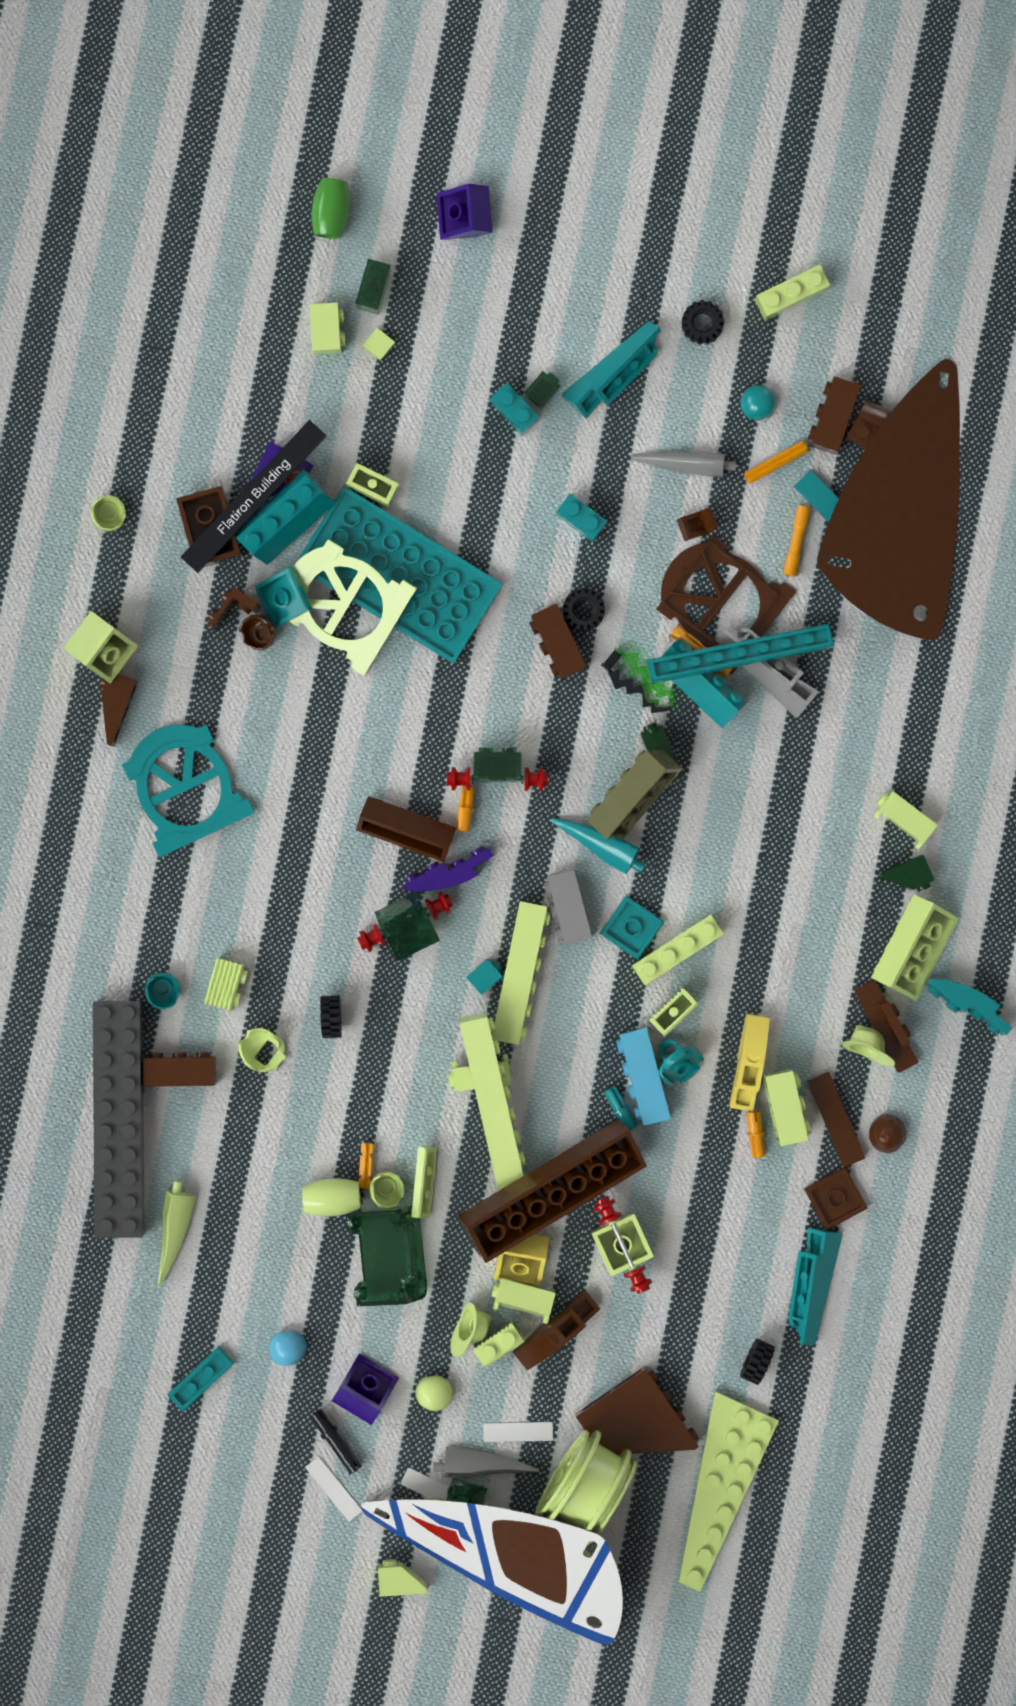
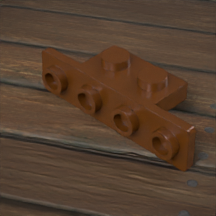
M874 980L857 988L854 992L873 1028L883 1036L885 1050L888 1056L895 1061L894 1067L896 1071L900 1073L917 1064L918 1060L909 1045L911 1042L908 1037L911 1036V1033L905 1023L900 1024L897 1018L900 1013L894 1003L890 1004L889 1001L885 1000Z

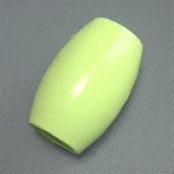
M331 1178L314 1181L303 1186L302 1200L304 1213L331 1217L345 1215L360 1209L359 1182Z

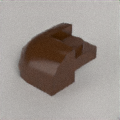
M866 399L845 439L865 449L891 412L879 404Z

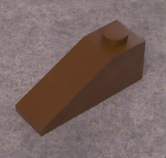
M117 674L111 684L103 678L100 683V687L103 688L101 693L107 745L112 747L115 746L138 685L137 680L121 674Z

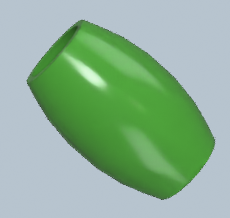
M322 178L314 194L311 210V222L315 236L327 239H340L346 227L350 209V194L346 181Z

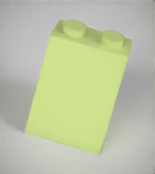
M90 611L63 649L111 684L138 645Z

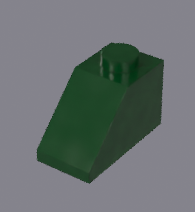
M919 855L878 874L880 879L909 890L917 889L918 892L930 888V882L935 880L924 855Z

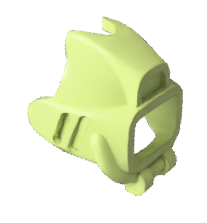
M255 1028L247 1030L246 1037L238 1042L239 1053L244 1064L254 1071L268 1072L271 1069L277 1071L282 1060L287 1058L284 1054V1041L278 1035L266 1029ZM267 1041H271L277 1046L278 1050L269 1063L264 1065L256 1059V1056Z

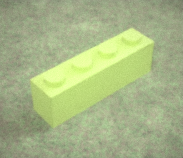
M709 914L631 966L642 983L647 985L724 933L712 915Z

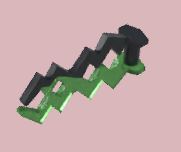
M615 647L607 660L601 664V667L608 672L615 690L626 686V694H642V708L651 706V713L668 711V708L657 707L659 699L649 700V691L655 690L656 697L668 695L670 708L674 707V689L663 690L664 682L650 683L648 666L637 667L638 653L622 652ZM620 657H623L622 666L629 664V676L641 674L640 686L633 687V678L619 680L620 669L611 670Z

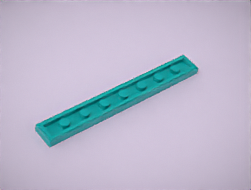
M829 624L648 659L647 666L651 683L655 684L830 649L835 645Z

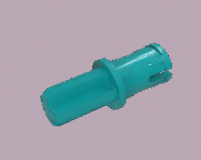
M613 1086L607 1089L604 1093L614 1110L613 1115H616L630 1131L636 1128L638 1124L628 1109L630 1106L629 1104L626 1105L617 1087Z

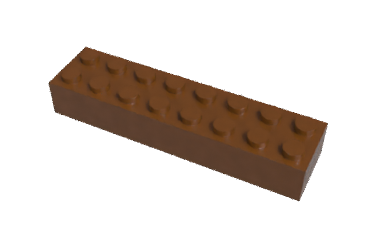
M618 1119L457 1216L476 1252L487 1263L644 1169L647 1165L630 1130Z

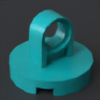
M672 1039L663 1041L659 1046V1054L664 1060L660 1067L659 1075L665 1084L674 1086L673 1082L676 1081L684 1083L700 1070L698 1064L700 1061H704V1058L698 1048L694 1046L682 1048ZM669 1046H675V1052L670 1056H666V1049Z

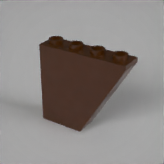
M645 1366L575 1413L583 1429L589 1432V1437L594 1431H600L601 1438L599 1444L617 1455H620L625 1449H629L632 1454L696 1450L699 1447L697 1440L700 1438L692 1427L689 1429L683 1422L686 1418L681 1410L673 1408L670 1403L673 1399L666 1388L660 1389L657 1384L660 1380L653 1369L648 1371Z

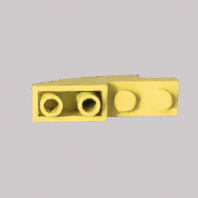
M746 1013L737 1056L738 1064L729 1103L730 1108L753 1112L763 1074L769 1032V1017Z

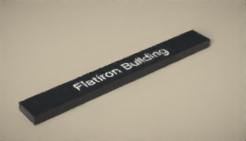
M309 419L182 554L181 558L193 570L199 573L325 440L327 435Z

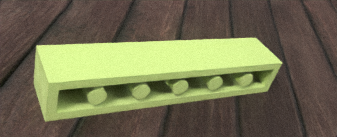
M522 901L519 903L494 1023L496 1032L492 1033L493 1040L519 1045L520 1040L525 1041L527 1027H523L524 1018L530 1017L532 1004H528L529 994L534 995L537 981L532 979L534 971L539 972L542 958H537L539 948L544 949L546 935H542L543 926L549 925L551 912H547L546 906Z

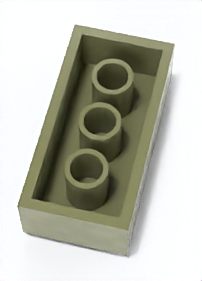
M643 750L636 756V763L631 769L628 768L621 774L620 782L616 786H612L605 793L606 798L603 802L596 804L590 811L592 815L587 821L604 838H624L683 768L664 750Z

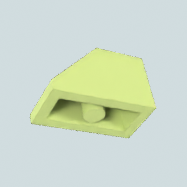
M396 1559L383 1560V1564H378L380 1597L427 1593V1583L404 1563L397 1562Z

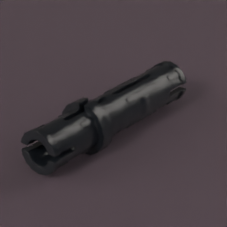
M322 1408L314 1412L309 1418L321 1432V1438L328 1442L349 1475L355 1473L362 1465L337 1432V1426L332 1425Z

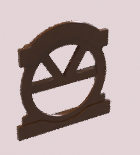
M712 536L708 542L687 548L671 562L663 577L661 603L656 610L669 620L676 617L681 626L702 644L710 647L718 646L720 644L716 641V637L703 631L744 578L748 576L754 583L760 600L758 617L750 630L759 637H762L796 591L784 582L780 586L773 581L767 584L761 574L750 563L738 556L726 553L727 545L715 536ZM716 563L728 564L738 568V572L725 589L716 570ZM704 566L717 597L684 593L685 584L697 569ZM691 603L711 607L699 623L695 625L688 617L684 604ZM738 667L733 668L730 674L732 675Z

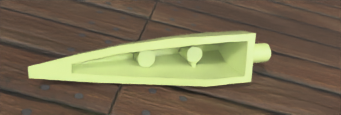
M174 1181L172 1191L166 1190L162 1210L163 1241L158 1285H162L180 1250L196 1200L195 1195L181 1192L183 1186L181 1181Z

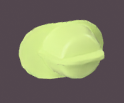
M857 1025L850 1040L842 1043L845 1049L861 1054L874 1062L890 1067L895 1066V1061L885 1054L883 1036L875 1029Z
M471 1302L465 1305L451 1338V1352L455 1357L464 1354L470 1344L484 1340L489 1329L491 1316L488 1313L476 1310L475 1305Z

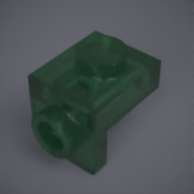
M452 1478L446 1500L483 1505L487 1488L482 1485L464 1483L459 1479Z

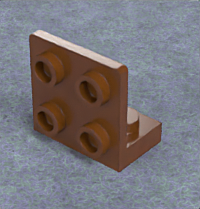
M234 587L232 591L228 589L221 599L223 604L220 609H214L210 614L208 627L216 632L234 605L248 615L251 611L257 614L261 606Z

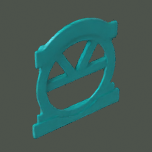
M170 725L159 728L147 735L138 744L130 761L122 764L129 781L136 780L137 794L144 812L158 827V830L154 832L157 841L153 842V846L159 857L167 855L254 813L248 798L242 800L238 792L232 793L228 769L219 754L210 746L214 739L207 725L199 728L188 725ZM174 748L185 749L182 782L155 764V760L161 754ZM198 751L211 761L213 768L192 778L194 752ZM149 773H153L172 787L150 797L147 788ZM219 776L221 795L218 806L209 818L199 824L191 826L174 824L162 817L154 808L157 804Z

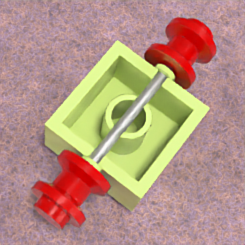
M608 1196L595 1201L596 1206L593 1209L594 1211H600L602 1219L599 1223L602 1226L591 1230V1234L610 1275L614 1276L629 1269L623 1275L625 1278H630L633 1283L630 1287L631 1292L636 1291L637 1294H641L649 1290L652 1280L646 1279L643 1272L646 1266L637 1265L653 1258L654 1255L634 1211L622 1216L621 1212H615L612 1205L616 1201L614 1198L609 1199Z

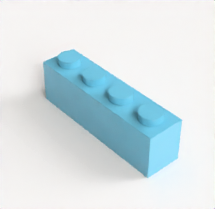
M647 1027L619 1034L620 1039L616 1040L619 1054L624 1053L626 1062H623L622 1066L625 1076L630 1075L632 1085H628L631 1099L636 1098L638 1107L634 1108L637 1122L642 1121V1125L646 1126L671 1119Z

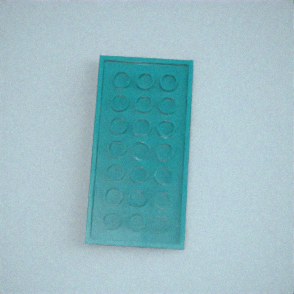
M343 486L335 499L336 503L327 511L298 560L308 552L323 547L327 540L330 539L344 548L343 555L368 563L382 575L387 583L394 580L400 584L402 580H405L415 586L417 589L394 628L454 664L503 584ZM335 567L334 569L347 591L358 571L349 567ZM321 571L315 576V579L335 591L325 571ZM366 576L352 602L381 619L383 603L380 592L375 584Z

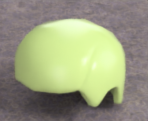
M104 495L94 501L90 515L92 522L99 529L113 531L121 527L126 517V510L123 502L117 497Z
M392 1172L379 1173L372 1179L369 1185L370 1197L380 1207L385 1209L398 1206L399 1201L404 1196L403 1181L397 1174Z
M442 1376L424 1377L416 1386L415 1397L419 1405L427 1410L440 1411L445 1409L452 1400L453 1389L451 1384Z

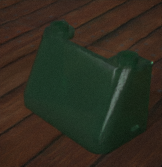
M412 1205L388 1209L360 1210L347 1214V1228L352 1234H359L363 1281H360L354 1289L357 1307L409 1304L425 1298L427 1294V1278L420 1218L411 1217Z

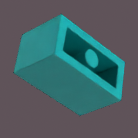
M508 383L502 386L490 398V403L521 436L539 421V416Z
M571 493L555 514L592 543L608 522Z

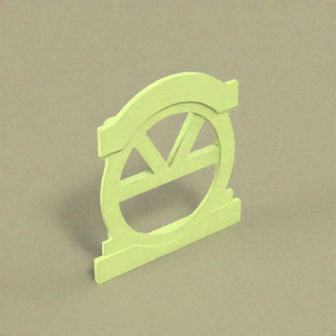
M328 539L323 547L308 552L293 567L306 596L315 576L321 571H325L340 600L309 598L308 600L312 608L334 609L335 612L324 629L315 622L310 610L289 622L295 626L303 623L310 633L321 642L333 648L347 651L346 658L353 661L351 668L365 675L417 588L405 580H402L400 584L394 580L387 583L382 575L371 565L360 559L343 555L344 548ZM335 567H349L358 571L347 591L334 569ZM367 576L375 584L382 598L383 613L379 625L372 633L359 639L347 640L332 636Z

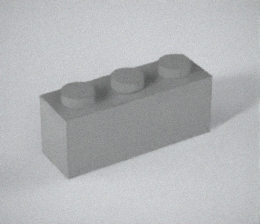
M571 870L547 877L548 882L544 883L547 896L552 895L554 904L549 906L553 919L558 918L560 927L556 928L559 942L564 941V944L568 945L592 938L575 871Z

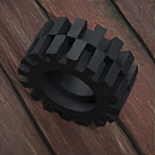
M700 300V302L695 301L691 306H688L681 321L685 337H688L692 343L697 342L698 345L702 343L707 345L712 341L714 342L720 336L724 327L723 312L718 309L719 306L713 305L711 301L704 302V300ZM706 314L711 318L712 326L710 329L699 331L695 328L694 318L697 315Z
M581 588L574 590L567 596L563 605V616L566 623L573 629L582 632L590 631L602 622L605 606L603 599L597 592H594L592 589ZM580 601H587L593 607V613L587 619H581L575 613V606Z
M340 995L321 996L320 1018L322 1038H341Z
M757 1338L745 1358L740 1377L759 1385L771 1363L775 1346Z

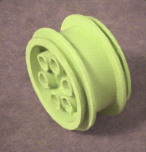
M584 1430L573 1442L553 1473L539 1500L535 1515L576 1526L599 1535L620 1503L634 1475L637 1461L634 1459L630 1460L631 1451L625 1449L618 1456L599 1444L601 1438L600 1431H594L589 1437V1432Z

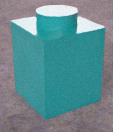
M487 958L466 978L482 995L503 977L500 973L503 969L494 959L490 962Z

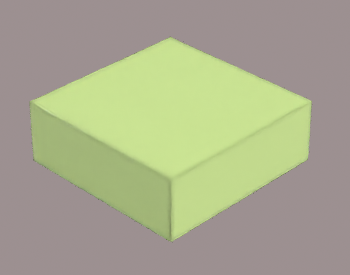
M376 328L362 347L381 361L394 346L395 342L380 329Z

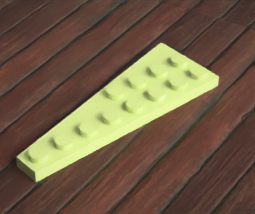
M718 1391L714 1393L678 1580L680 1583L699 1592L706 1581L779 1423L778 1419Z

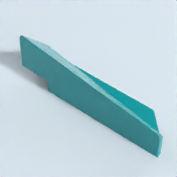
M648 321L562 393L564 399L586 419L600 401L608 406L657 356L658 348L655 346L656 335L661 332L660 327Z
M808 1228L807 1251L798 1252L788 1321L791 1327L797 1329L801 1345H814L816 1343L843 1236L841 1232Z

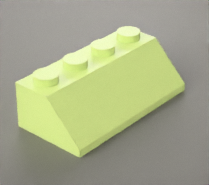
M913 895L871 978L917 1002L925 986L924 982L929 978L959 918L938 905Z

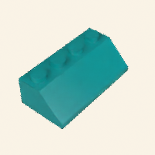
M303 469L236 533V539L254 557L268 565L326 513L336 501Z

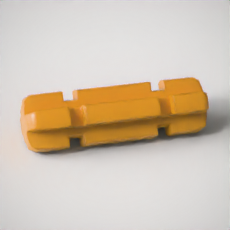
M373 1143L361 1144V1152L363 1153L360 1156L359 1167L361 1178L358 1179L361 1189H369L372 1181L370 1179V1176H373L374 1157H372V1154H374L375 1150Z

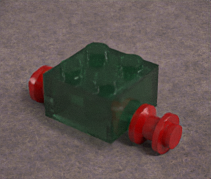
M483 747L479 748V752H474V775L471 777L470 767H467L465 772H457L456 768L452 767L451 772H447V786H451L452 791H455L457 786H465L466 790L470 791L471 781L472 784L474 782H521L523 784L524 781V791H528L530 786H538L539 790L543 791V786H548V772H543V767H540L538 772H530L529 768L525 767L523 777L521 775V752H516V748H502V752H493V748Z
M417 892L375 911L374 913L381 929L379 930L375 923L373 924L372 931L367 933L363 930L359 931L361 936L357 937L362 950L367 949L371 952L373 945L377 943L384 946L386 945L384 938H386L397 961L440 941L429 916L432 915L433 919L437 920L438 914L443 911L448 914L452 913L450 908L454 906L449 895H443L442 892H439L438 899L434 901L428 898L425 899L428 908H424Z

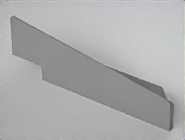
M723 628L716 637V641L723 645L758 638L759 636L749 628H741L739 631H727L726 628ZM787 658L743 666L796 718L801 715L819 692L799 679L804 672Z

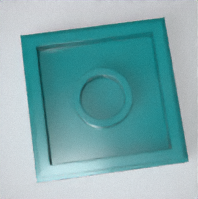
M293 566L254 586L268 618L273 621L276 628L312 609Z
M625 895L599 934L639 960L665 921Z

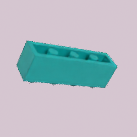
M679 638L661 657L693 650L687 642ZM716 672L672 680L721 728L747 703L743 696L728 685L724 677Z

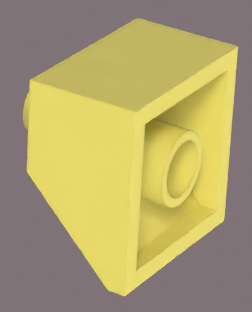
M534 1234L499 1255L494 1280L500 1281L503 1278L540 1288L550 1237Z

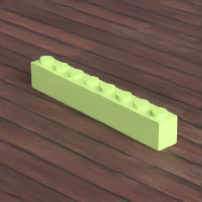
M487 1012L460 1017L459 1024L499 1191L526 1175L523 1174L522 1166H526L524 1153L518 1152L517 1144L521 1143L518 1129L513 1130L512 1122L516 1121L513 1107L508 1108L507 1099H511L508 1085L503 1086L502 1077H505L506 1074L503 1063H498L496 1056L501 1054L498 1040L493 1041L491 1032H496L493 1018H488Z

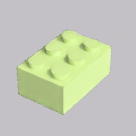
M791 1069L762 1074L777 1143L780 1146L808 1141V1134H811L809 1121L804 1119L802 1111H806L804 1098L798 1095L797 1088H801L798 1074L793 1073Z

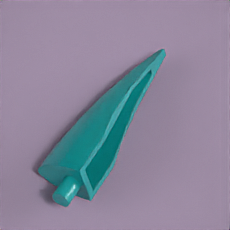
M554 817L551 818L550 821L578 840L606 864L627 874L631 868L641 873L645 868L646 864L637 860L640 848L621 838L606 839L595 828Z

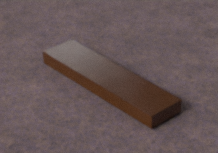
M829 1071L807 1080L842 1166L846 1167L865 1159Z

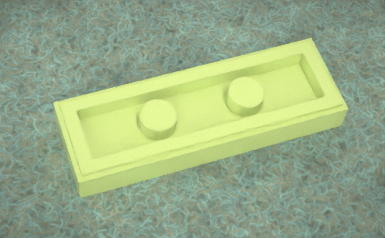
M418 1147L411 1217H430L437 1147Z

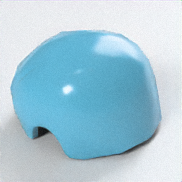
M285 1330L276 1333L269 1344L271 1359L281 1366L297 1364L306 1355L307 1343L304 1336L296 1330Z

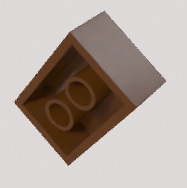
M222 486L176 498L189 547L228 507ZM236 534L205 567L243 557Z

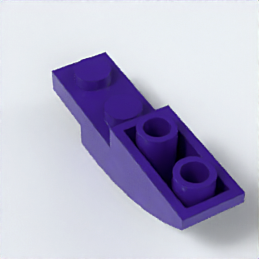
M482 846L471 852L472 858L465 862L461 858L450 864L452 869L449 871L444 863L439 865L438 861L427 866L425 868L427 872L421 876L415 873L406 878L407 884L403 885V888L411 891H433L467 882L478 876L474 867L493 857L490 848L485 850Z

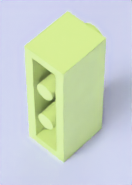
M819 264L758 294L755 302L766 321L828 291L830 284Z

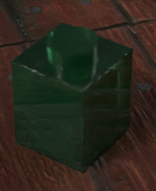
M542 371L525 391L524 396L539 409L543 410L560 391L561 386L558 384L560 380L551 372L546 374Z

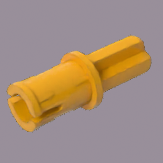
M462 786L460 805L456 808L458 810L456 831L470 832L472 812H475V809H473L475 787L470 786V791H467L465 786Z
M748 1111L746 1115L749 1132L746 1134L750 1139L751 1155L753 1158H761L765 1156L763 1138L765 1131L762 1130L761 1111Z

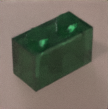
M372 259L367 260L355 303L356 309L379 315L391 274L390 264Z

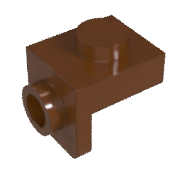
M710 507L677 519L684 542L707 535L718 529L716 516Z

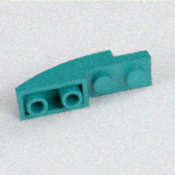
M927 979L924 982L929 987L927 990L936 998L941 997L946 1001L945 1005L954 1013H957V1011L964 1013L969 1008V1014L978 1021L981 1019L988 1024L987 1029L996 1036L999 1034L1008 1035L1012 1030V1027L995 1013L1000 1005L980 991L943 979Z

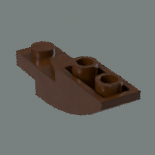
M583 1290L547 1324L543 1323L512 1353L526 1370L531 1369L580 1333L586 1327L585 1323L600 1310V1307Z

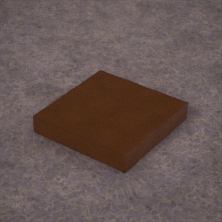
M846 1167L804 1188L826 1231L868 1209Z

